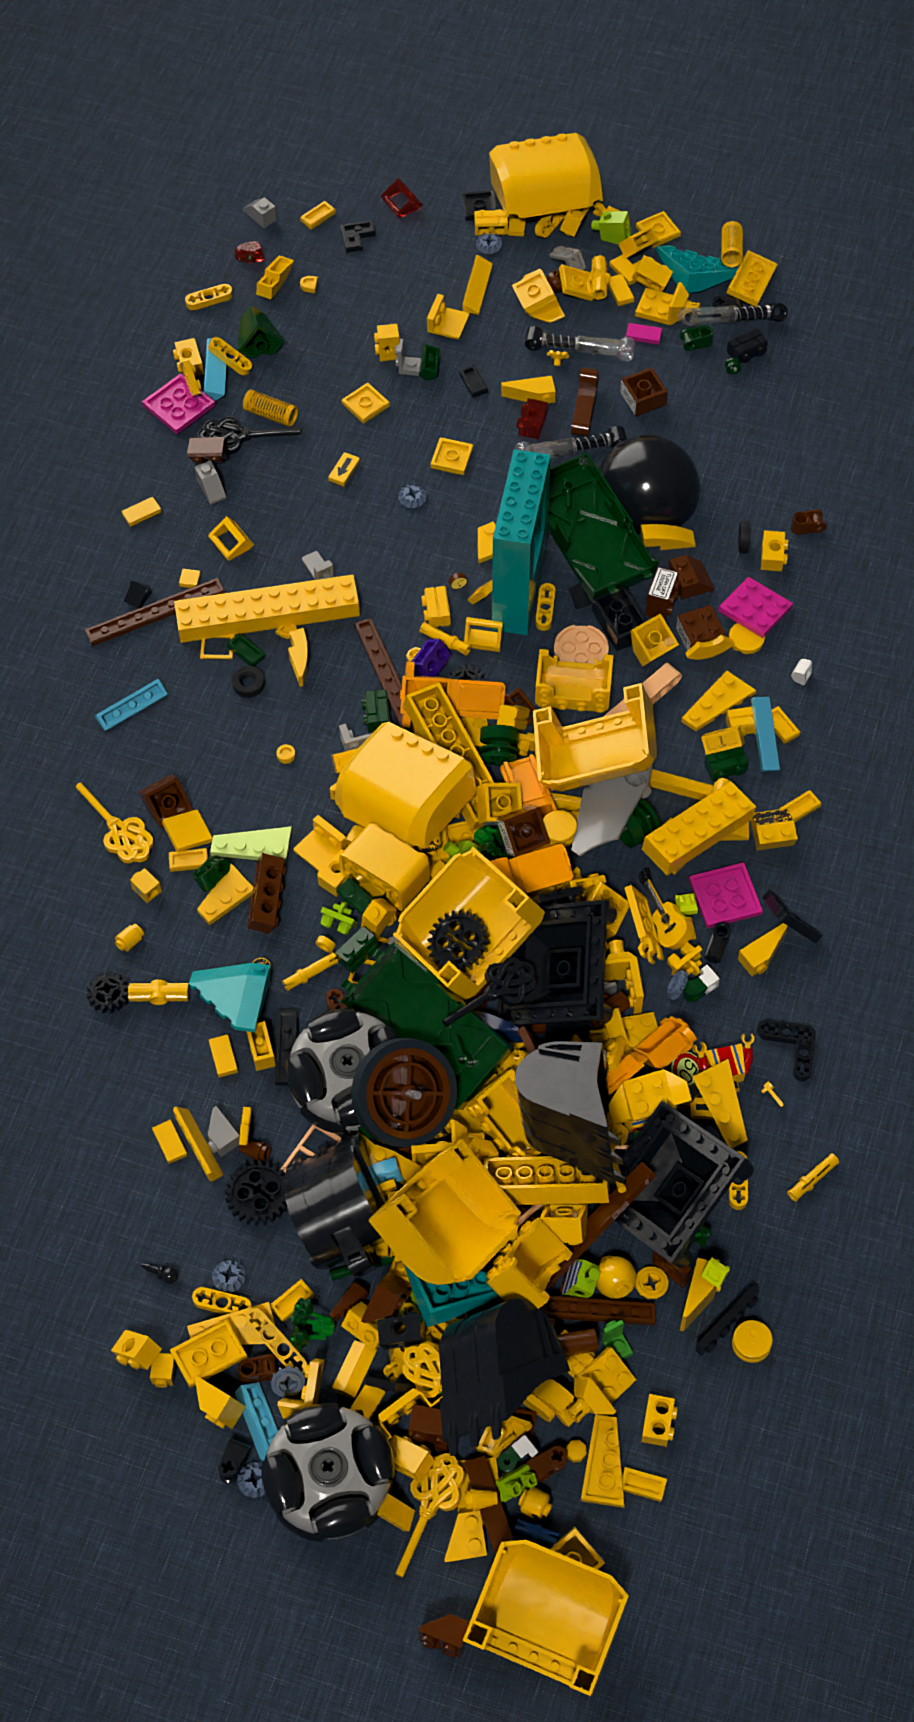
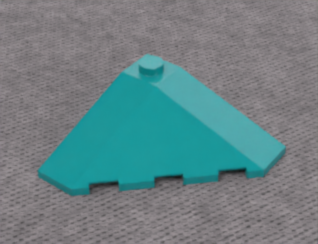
M671 245L656 246L655 248L664 265L673 271L671 277L676 285L681 282L688 294L703 291L734 278L740 266L727 267L720 261V258L709 255L706 258L690 250L683 252Z
M247 963L193 971L189 981V987L192 990L197 988L201 992L200 997L207 1004L212 1002L216 1006L215 1012L223 1019L228 1017L232 1021L231 1027L233 1029L255 1032L270 986V965Z
M404 1264L419 1311L427 1327L447 1322L500 1297L486 1283V1271L480 1270L471 1280L437 1285L427 1283L418 1278Z

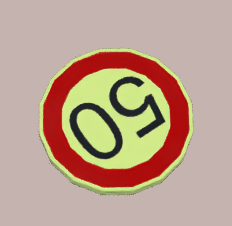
M690 1052L678 1055V1058H675L671 1063V1073L687 1081L688 1087L691 1085L696 1086L692 1077L701 1073L697 1056Z

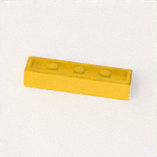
M476 255L463 300V312L478 315L493 263L479 255Z
M652 769L651 778L648 783L650 787L702 800L710 795L713 785L654 769Z
M174 1107V1116L208 1180L212 1182L222 1177L223 1172L190 1111L186 1108Z

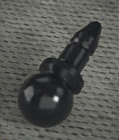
M151 1263L141 1264L142 1268L156 1274L157 1278L163 1279L165 1283L172 1284L178 1279V1271L173 1267L166 1268L165 1265L159 1267Z

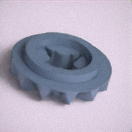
M483 233L482 236H478L476 247L482 253L494 254L502 248L501 237H498L497 233Z
M407 484L399 492L400 503L408 508L422 506L427 498L426 490H423L422 486H416V484L413 486Z
M680 970L673 975L667 987V997L669 999L675 1000L680 997L688 981L687 972Z
M233 1259L223 1260L220 1264L216 1265L212 1272V1280L215 1287L223 1292L238 1290L242 1287L246 1278L243 1266L240 1262L238 1263ZM229 1269H231L232 1275L235 1276L230 1277L227 1283L226 1277L222 1274H227Z
M288 1365L284 1369L279 1367L278 1372L273 1373V1378L270 1381L271 1388L278 1396L292 1397L303 1389L305 1384L304 1374L297 1366L292 1368ZM289 1376L291 1380L289 1381V1384L286 1387L284 1381L286 1380V1377Z
M250 1462L248 1465L243 1466L238 1474L237 1484L239 1489L248 1497L258 1498L265 1495L262 1478L257 1480V1488H255L252 1482H246L252 1478L253 1471L257 1477H262V1463Z

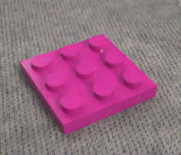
M180 373L143 400L142 405L175 434H178L215 407V401L201 390H199L200 394L191 396L184 376Z
M748 577L719 606L718 612L764 638L792 609L793 603Z
M744 862L689 876L691 888L695 894L707 929L714 927L720 922L728 924L762 915V907Z

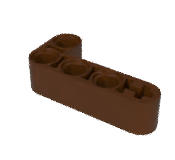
M581 368L579 389L571 434L589 436L598 386L597 369Z

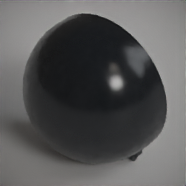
M641 435L629 438L616 445L601 463L596 464L632 519L633 527L637 534L641 535V525L664 524L680 527L690 519L697 508L700 495V481L695 464L682 447L669 439L654 435Z

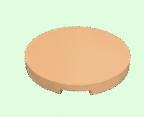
M571 625L566 627L557 635L554 643V655L558 656L557 661L594 664V659H598V662L603 660L604 654L608 655L609 650L606 636L599 629L590 625Z

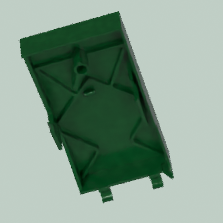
M589 453L550 468L548 530L591 602L593 598L607 592L611 595L619 592L620 590H617V588L622 586L628 587L644 579L654 577L659 562L658 559L655 561L638 537L633 527L632 519Z
M393 941L384 953L376 946H373L368 953L374 956L377 961L356 986L347 979L342 982L340 986L349 994L339 1002L354 1009L355 1013L361 1012L377 1018L386 1024L387 1027H392L400 1038L418 1039L437 1048L447 1058L455 1074L457 1083L455 1109L464 1110L467 1103L476 1096L515 1049L474 1010L448 1027H445L442 1020L467 1004L446 987L402 943Z

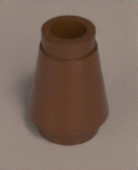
M248 1141V1145H239V1152L258 1162L259 1160L262 1162L268 1160L271 1147L266 1142Z

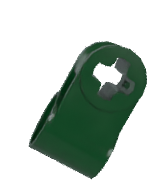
M702 325L682 330L680 338L684 342V349L692 351L710 347L713 344V328L709 325Z
M210 856L193 872L192 877L203 892L210 891L229 872L230 864L225 859Z

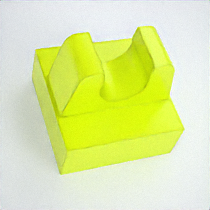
M694 893L675 895V903L679 906L683 915L697 914L698 908Z
M712 1257L701 1277L719 1289L727 1277L730 1267H725L720 1263L719 1259Z

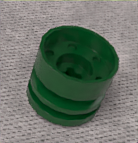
M488 725L480 728V742L485 745L481 746L479 751L484 764L501 766L503 762L507 761L509 763L518 760L516 755L518 754V748L513 746L519 744V729L506 725Z
M640 798L619 837L631 849L643 843L645 836L661 827L655 811L644 799Z

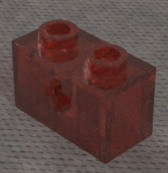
M527 399L526 405H522V417L517 420L516 428H519V436L539 440L548 412V402Z

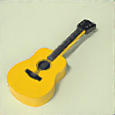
M645 868L638 874V878L647 889L657 908L652 915V921L657 927L658 940L662 946L677 950L691 939L694 932L693 923L681 913L678 905L671 902L662 903L651 882L650 870Z

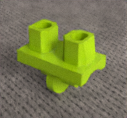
M343 901L341 905L336 903L333 905V909L338 910V912L325 907L321 909L323 916L320 924L331 929L335 920L340 921L337 931L344 935H348L352 927L356 928L358 922L345 916V914L351 915L353 911L347 908L348 902Z
M523 1464L510 1473H503L501 1478L495 1481L500 1490L502 1502H506L513 1497L516 1498L525 1489L537 1485L535 1473L530 1472L529 1465Z

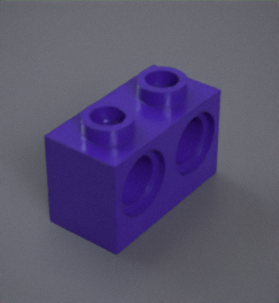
M427 639L411 662H414V673L416 676L437 677L441 668L447 663L451 653L441 639Z

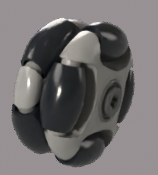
M352 1008L330 1010L310 1020L307 1023V1029H304L296 1039L290 1058L286 1061L287 1081L295 1102L301 1108V1115L314 1126L330 1133L344 1134L347 1130L350 1132L359 1131L357 1127L360 1126V1123L354 1113L351 1098L355 1072L362 1059L373 1048L383 1042L400 1038L397 1032L373 1016L361 1012L355 1013Z
M337 1403L314 1404L304 1407L286 1418L287 1424L283 1425L274 1436L265 1459L262 1461L261 1470L264 1492L269 1504L276 1513V1518L291 1532L316 1542H323L325 1538L330 1540L347 1537L360 1531L363 1527L369 1528L380 1517L377 1513L387 1494H392L395 1475L393 1452L381 1428L373 1426V1423L366 1417L351 1409L338 1408Z

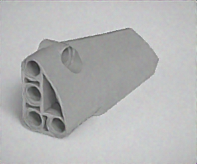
M651 764L647 771L591 784L584 788L577 819V831L574 835L571 849L572 852L582 856L599 845L619 839L640 798L644 799L651 794L652 789L648 783L651 778L653 764Z

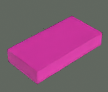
M629 323L626 340L659 345L662 328Z

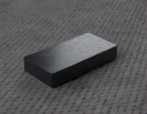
M475 365L459 370V375L472 398L488 393V388Z

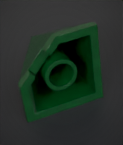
M250 305L240 320L237 350L251 359L257 358L258 355L275 354L284 343V339L267 316Z

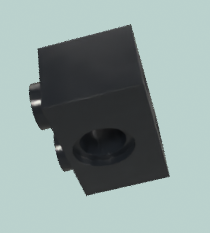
M407 1312L404 1316L400 1317L390 1315L384 1317V1319L377 1320L379 1346L384 1350L408 1347L411 1344H421L423 1341H426L424 1319L417 1312ZM405 1325V1331L402 1334H398L399 1327Z

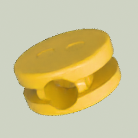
M562 810L548 813L543 819L550 840L548 845L563 844L564 847L571 845L577 831V821L574 816Z
M748 1320L742 1322L737 1326L733 1334L732 1348L738 1358L748 1363H757L764 1360L772 1347L773 1338L771 1331L760 1321Z

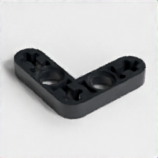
M768 890L763 896L768 907L781 922L814 943L821 939L823 936L821 932L791 913L783 900L773 891Z
M773 1020L761 1021L757 1028V1034L761 1039L796 1044L793 1076L798 1081H807L811 1076L813 1066L815 1030L808 1025ZM764 1027H768V1033L764 1032ZM775 1028H778L777 1035H774ZM789 1029L792 1035L785 1037L781 1034V1030ZM804 1032L808 1033V1039L804 1038ZM805 1049L809 1051L810 1055L808 1057H801L799 1051ZM802 1063L805 1064L804 1075L800 1074V1068Z

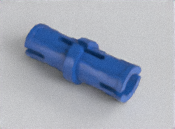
M520 1518L517 1519V1524L514 1527L515 1533L531 1537L532 1541L536 1542L539 1540L550 1545H555L560 1533L541 1527L539 1523L535 1525Z

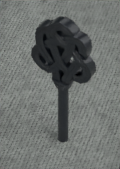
M228 416L219 421L208 420L204 427L199 430L197 437H225L227 439L228 454H234L239 451L242 442H246L252 437L300 435V428L251 430L241 427L236 417Z
M509 957L502 964L494 963L489 965L484 976L485 981L490 986L485 989L481 996L442 1020L443 1025L448 1027L486 1001H495L500 998L505 1005L510 1007L518 1006L523 1001L525 995L530 994L536 987L533 965L520 961L516 957Z

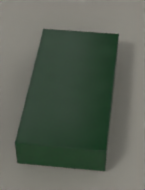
M240 633L227 643V648L250 666L255 667L266 657L262 650Z

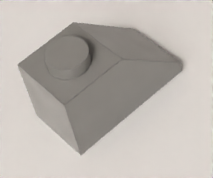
M265 197L255 200L243 208V211L263 228L276 221L275 206Z
M208 461L195 466L196 480L210 505L226 499L220 478L212 462Z
M217 1106L212 1109L208 1130L209 1142L207 1144L213 1153L217 1152L222 1157L239 1145L240 1136Z

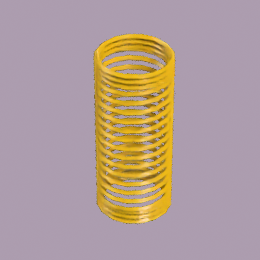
M730 221L722 227L721 261L725 266L733 268L740 265L743 259V228L740 223Z
M250 389L243 400V409L245 411L263 416V418L291 427L297 418V406Z

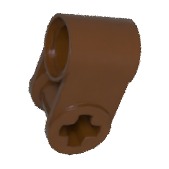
M814 509L796 512L790 529L792 533L802 535L822 532L826 529L827 525L823 521L822 511Z
M265 1354L260 1357L242 1360L238 1364L239 1380L244 1384L271 1381L273 1373L278 1372L275 1364L277 1357L274 1354ZM246 1368H250L253 1370V1372L249 1375H245L242 1373V1371Z
M554 1446L525 1463L529 1465L530 1472L535 1473L537 1484L545 1481L566 1466L567 1452L563 1447ZM555 1454H556L558 1457L561 1456V1461H560V1462H558L557 1459L554 1460V1455H555Z

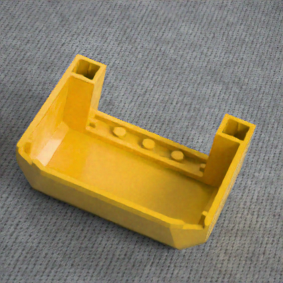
M578 133L558 134L552 137L544 136L540 139H527L522 142L513 141L509 144L497 145L489 152L491 184L506 217H509V214H515L519 218H528L593 206V202L597 200L603 201L601 179L596 160L585 138Z
M642 683L623 688L624 701L628 711L562 727L551 706L534 710L533 720L538 781L545 787L562 792L647 771L656 759L657 745L653 704Z
M385 722L367 738L342 768L335 789V804L338 805L345 818L364 828L369 823H375L385 832L395 835L401 842L408 843L411 846H422L425 849L477 793L473 767L465 758L399 726Z
M471 847V850L466 853L454 855L401 913L397 932L393 935L446 987L465 1001L475 996L487 983L484 973L489 965L494 963L502 964L542 922L545 911L478 850ZM453 910L457 915L459 910L465 913L470 911L472 915L475 913L479 917L478 919L481 918L488 927L485 932L490 934V937L486 938L490 944L485 945L488 952H482L485 959L479 958V965L473 963V970L466 967L465 973L450 961L442 969L433 962L434 959L429 956L432 951L427 949L428 946L432 945L427 939L433 937L429 933V931H435L433 924L439 925L438 918L445 920V913L451 916ZM459 926L455 927L454 932L459 929ZM445 934L453 941L462 945L465 949L469 951L472 950L471 947L467 946L462 941H459L451 934ZM474 935L469 938V942L474 939ZM448 942L443 945V948L448 945ZM463 951L458 954L457 958L463 955Z
M460 1139L430 1160L369 1218V1222L395 1255L418 1278L427 1283L445 1285L474 1278L517 1233V1220L521 1212L463 1139Z
M529 1540L501 1542L463 1641L560 1681L586 1695L593 1696L621 1622L629 1595L611 1575Z

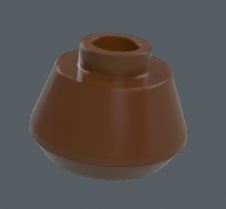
M550 271L547 281L553 292L563 291L559 271Z

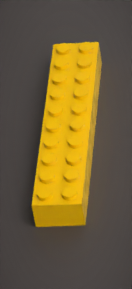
M354 575L174 601L181 643L230 634L236 635L238 633L243 634L277 629L281 625L289 627L290 624L297 626L360 616Z

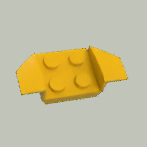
M541 269L526 274L521 281L512 285L522 307L530 317L548 323L565 317Z
M664 1069L624 1081L608 1104L613 1124L625 1120L639 1121L649 1118L661 1101H664L675 1110L679 1104L692 1101L687 1081Z
M413 1388L378 1414L379 1427L389 1441L392 1439V1436L386 1428L389 1427L391 1429L400 1422L399 1418L404 1414L410 1415L413 1404L417 1405L420 1402L422 1406L432 1408L440 1402V1398L429 1402L422 1392Z

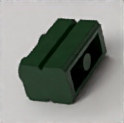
M366 691L365 699H361L362 710H366V714H363L364 726H368V732H374L382 723L390 722L387 691Z
M741 746L705 755L704 765L711 780L716 781L719 778L727 779L735 774L736 776L743 775L748 770L749 761Z
M350 877L336 891L361 915H363L373 900Z
M362 927L335 954L339 963L353 974L371 956L368 951L373 946H376L378 949L380 946L375 935L365 927Z

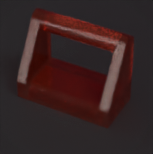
M399 178L381 195V198L398 218L418 210L423 205ZM403 192L409 201L399 209L390 197Z

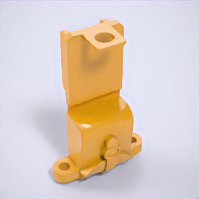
M406 661L405 675L402 678V690H400L402 727L410 728L411 719L403 706L406 695L440 682L458 717L498 719V716H500V705H504L505 699L504 683L414 676V662Z
M533 754L513 762H503L500 772L504 782L520 783L522 808L529 805L539 807L542 819L548 813L557 810L548 787L543 786L538 781L537 760ZM547 844L530 852L537 851L550 846Z
M563 844L553 845L509 860L503 857L490 861L526 895L573 880L570 860Z
M671 1016L668 1019L665 1017L659 1022L660 1026L635 1046L630 1054L625 1055L623 1052L618 1068L608 1072L609 1095L618 1089L624 1081L631 1078L644 1067L643 1063L655 1069H663L675 1058L677 1059L678 1055L689 1051L697 1037L691 1031L688 1024L680 1018L676 1019Z

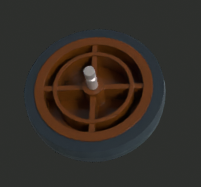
M414 1038L392 1039L373 1048L360 1062L352 1082V1105L360 1125L378 1141L394 1147L421 1145L436 1137L445 1128L454 1112L457 1100L455 1074L447 1058L434 1046Z

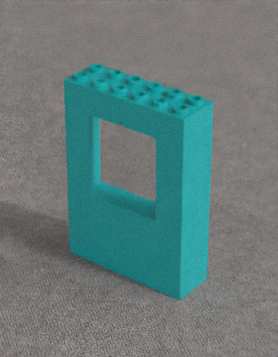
M513 450L493 535L492 621L503 622V632L528 636L547 551L551 456L549 454Z

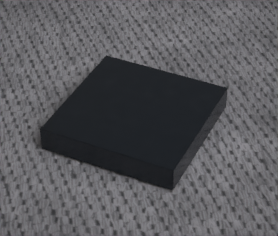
M494 190L462 193L465 221L474 220V211L497 210Z

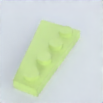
M292 827L213 835L211 856L258 860L260 855L265 853L284 858V863H286Z

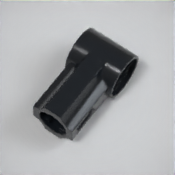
M717 923L713 928V933L704 956L708 962L714 964L721 963L731 933L730 926L726 923ZM722 932L725 936H719L717 933Z

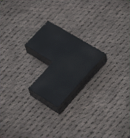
M373 220L340 225L346 253L362 251L360 238L376 236Z
M365 1377L366 1385L384 1390L409 1392L413 1388L416 1389L415 1383L411 1381H393L383 1377Z

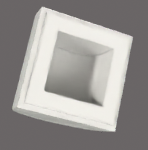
M801 659L791 674L795 682L801 685L806 684L812 674V661Z

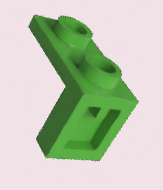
M614 1320L605 1325L602 1344L605 1349L608 1346L612 1347L619 1358L624 1360L632 1356L633 1351L623 1336V1320L618 1322Z

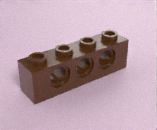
M262 853L258 858L247 929L269 934L273 928L277 927L278 917L276 913L281 905L279 894H281L283 889L281 878L286 870V866H283L284 858Z

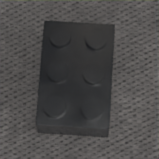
M626 586L617 588L620 591L613 595L607 592L592 599V612L616 651L631 646L630 631L647 621Z

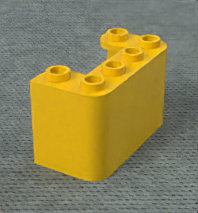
M539 649L535 703L539 707L546 708L551 706L561 710L572 709L595 711L597 713L608 710L613 655L604 654L603 660L598 662V659H594V664L557 661L558 656L552 658L549 655V650Z
M375 823L367 824L339 856L340 872L346 877H349L351 874L354 877L360 875L384 890L387 898L390 899L392 897L395 899L394 907L400 911H403L430 880L429 858L424 853L414 850L408 843L398 840L392 833L385 832Z
M513 1069L507 1070L467 1103V1111L473 1118L476 1117L481 1123V1129L486 1134H490L494 1139L492 1140L493 1144L499 1150L502 1149L506 1154L505 1157H537L541 1152L535 1150L528 1143L524 1135L515 1084V1071Z
M539 1218L532 1222L527 1221L500 1249L501 1254L493 1261V1268L486 1274V1283L504 1301L516 1298L523 1299L538 1309L546 1304L550 1298L544 1290L551 1276L560 1270L561 1267L558 1264L564 1260L568 1261L573 1253Z

